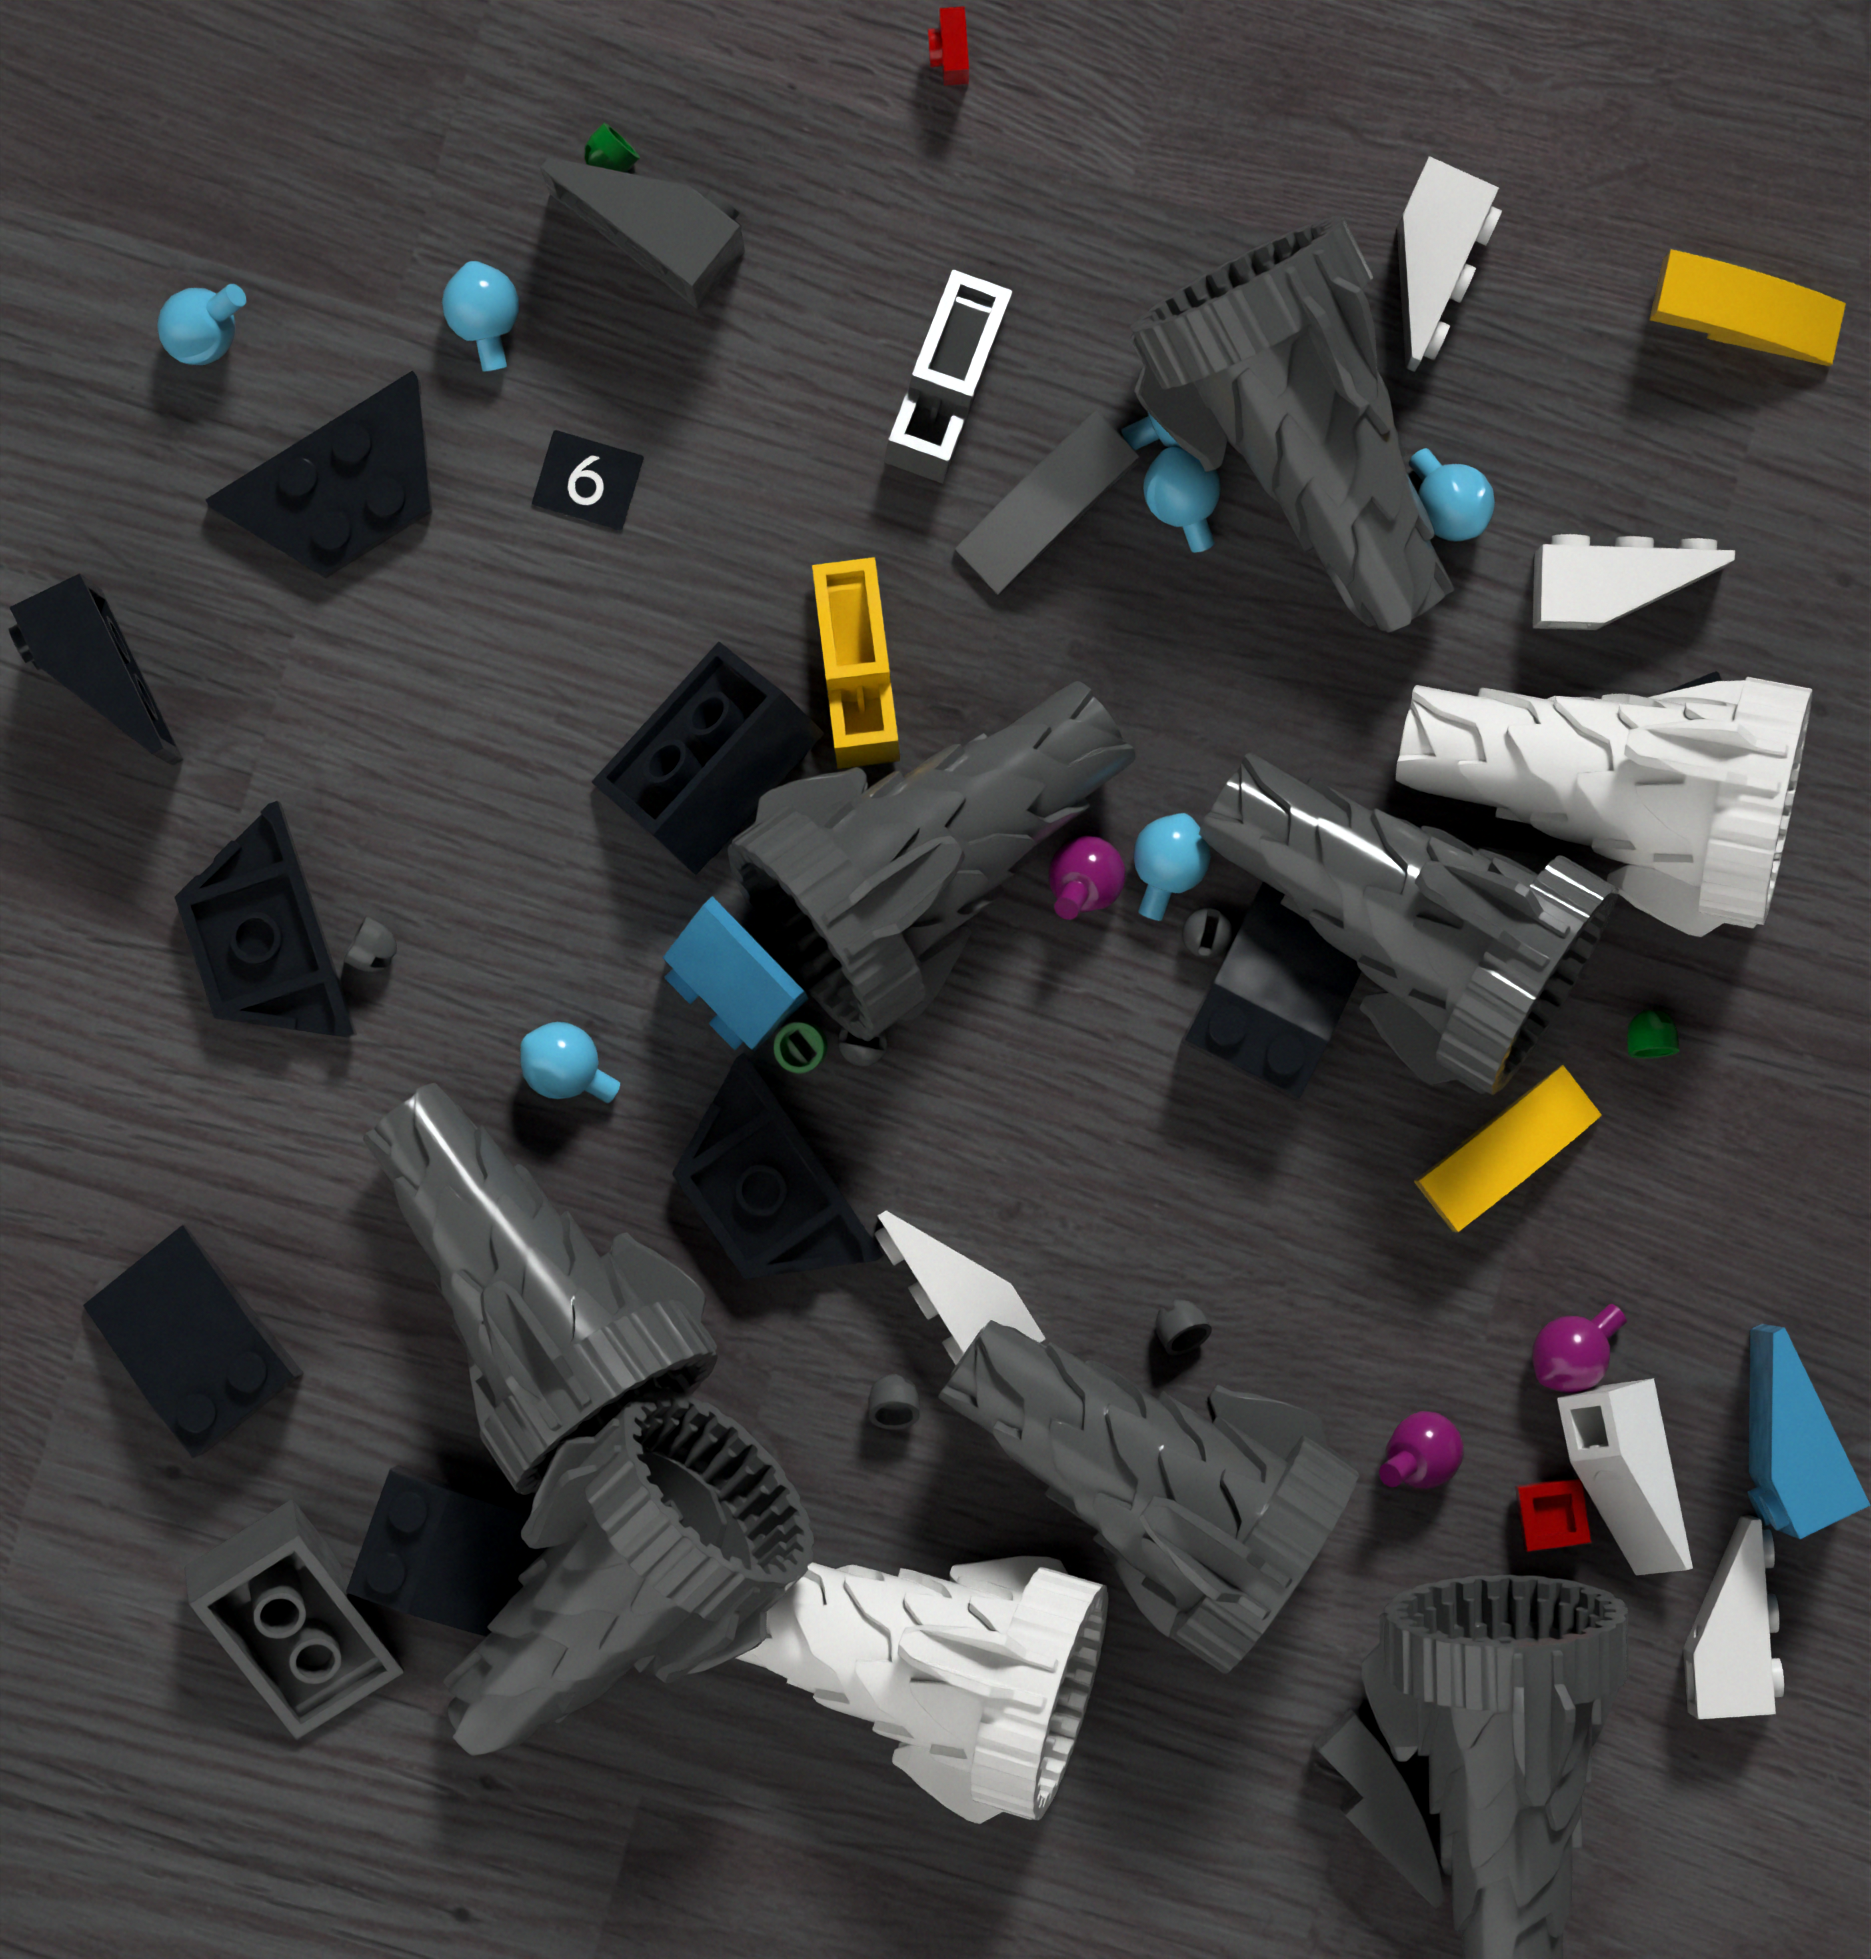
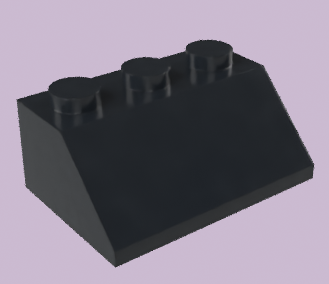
M718 642L592 780V783L692 873L697 875L720 852L723 845L749 816L757 810L759 798L768 791L775 789L796 764L805 758L808 751L825 733L782 690L721 642Z

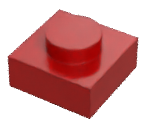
M965 6L939 8V28L928 29L930 67H942L944 86L969 84Z
M1579 1477L1515 1486L1524 1550L1528 1552L1591 1543L1583 1484Z

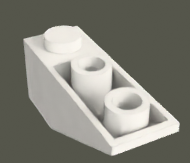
M1430 156L1397 225L1405 366L1415 372L1423 356L1435 360L1450 325L1439 321L1449 298L1459 303L1461 302L1476 270L1475 267L1465 263L1473 244L1476 241L1485 246L1487 245L1502 210L1491 206L1499 187Z
M1554 535L1552 536L1551 544H1543L1535 552L1533 628L1600 629L1724 569L1735 560V550H1717V540L1703 538L1679 540L1678 549L1653 548L1654 539L1650 537L1615 538V547L1590 546V536Z
M887 1210L878 1215L884 1227L876 1231L874 1235L894 1266L905 1259L918 1281L909 1286L908 1289L927 1320L939 1314L952 1336L944 1340L942 1344L955 1365L958 1364L979 1331L990 1320L1003 1326L1016 1328L1039 1343L1046 1339L1010 1282Z
M1654 1378L1602 1385L1584 1392L1557 1398L1570 1463L1635 1575L1692 1569L1693 1566Z
M1751 1515L1740 1516L1683 1647L1688 1713L1697 1719L1776 1714L1775 1697H1783L1782 1664L1779 1658L1772 1659L1770 1633H1777L1779 1631V1609L1775 1594H1767L1765 1575L1766 1568L1774 1567V1542L1770 1529L1762 1530L1761 1519Z

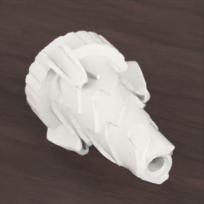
M1747 677L1746 680L1717 681L1648 698L1630 694L1603 695L1601 699L1553 696L1548 699H1542L1488 688H1480L1477 697L1416 685L1412 692L1411 706L1403 729L1400 755L1396 768V781L1425 793L1497 807L1495 817L1532 824L1538 830L1552 837L1592 846L1595 853L1623 862V864L1610 870L1607 882L1619 889L1618 894L1634 907L1688 935L1703 937L1723 923L1754 928L1757 924L1764 925L1778 876L1802 761L1811 709L1812 689Z
M1017 1556L956 1564L951 1568L949 1574L950 1581L900 1568L897 1577L857 1565H847L833 1569L812 1562L808 1566V1571L767 1611L766 1639L758 1647L735 1658L765 1667L787 1678L788 1684L814 1693L813 1698L816 1702L830 1709L874 1722L872 1729L874 1732L901 1741L898 1748L894 1750L893 1764L905 1771L921 1788L941 1804L964 1819L981 1824L1001 1812H1006L1037 1821L1043 1817L1056 1795L1083 1722L1104 1639L1109 1599L1105 1585L1068 1575L1062 1562L1050 1557Z

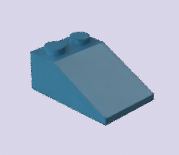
M713 896L699 909L662 957L673 968L664 978L690 1005L700 996L717 1013L709 1022V1025L734 1050L745 1042L752 1051H755L809 999L805 991Z
M1760 1324L1750 1329L1749 1474L1756 1488L1749 1490L1748 1496L1764 1526L1772 1524L1776 1531L1802 1539L1870 1506V1503L1784 1327Z

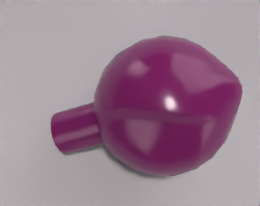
M1082 836L1070 839L1055 852L1049 865L1048 881L1057 899L1054 905L1056 913L1063 919L1071 920L1077 917L1079 912L1084 913L1107 908L1120 896L1125 883V866L1120 853L1109 842L1099 837Z
M1609 1304L1591 1321L1585 1317L1568 1315L1558 1317L1546 1324L1537 1334L1532 1346V1360L1538 1382L1547 1388L1562 1393H1580L1598 1384L1607 1372L1610 1363V1345L1607 1339L1627 1323L1623 1312L1617 1306Z
M1420 1411L1408 1416L1397 1426L1386 1445L1387 1462L1379 1469L1380 1479L1389 1487H1396L1402 1482L1419 1489H1430L1444 1485L1458 1472L1463 1460L1464 1444L1460 1432L1450 1420L1436 1412Z

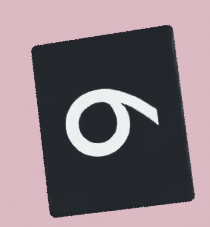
M554 430L532 504L540 508L621 531L624 527L644 457L636 453Z

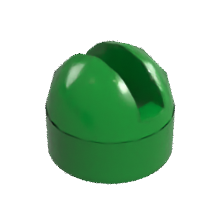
M605 122L590 136L584 148V158L587 165L624 173L628 172L640 159L634 148Z
M1642 1010L1628 1024L1626 1036L1628 1056L1633 1058H1657L1673 1055L1680 1051L1677 1028L1667 1013L1663 1011Z
M804 1020L795 1021L783 1027L778 1032L774 1041V1054L777 1061L784 1069L793 1073H806L819 1066L825 1059L828 1049L827 1039L823 1030L816 1024ZM798 1030L817 1053L815 1057L811 1059L804 1048L792 1036L795 1031Z

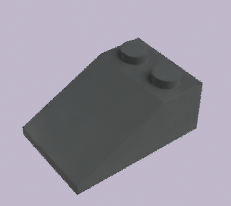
M547 157L540 166L550 195L698 310L745 252L741 232L742 226L735 220L739 216V212L723 197L712 190H709L703 197L688 185Z
M293 1499L184 1567L189 1605L296 1740L404 1673L401 1661L363 1600L358 1596L346 1593L350 1581L328 1544Z

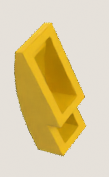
M1670 249L1662 261L1649 320L1708 333L1707 339L1831 366L1834 360L1846 303L1820 292L1751 269Z
M875 557L812 565L837 768L842 769L901 761Z
M1561 1065L1463 1140L1460 1146L1415 1179L1414 1182L1452 1232H1459L1554 1157L1599 1119L1602 1114L1565 1066Z

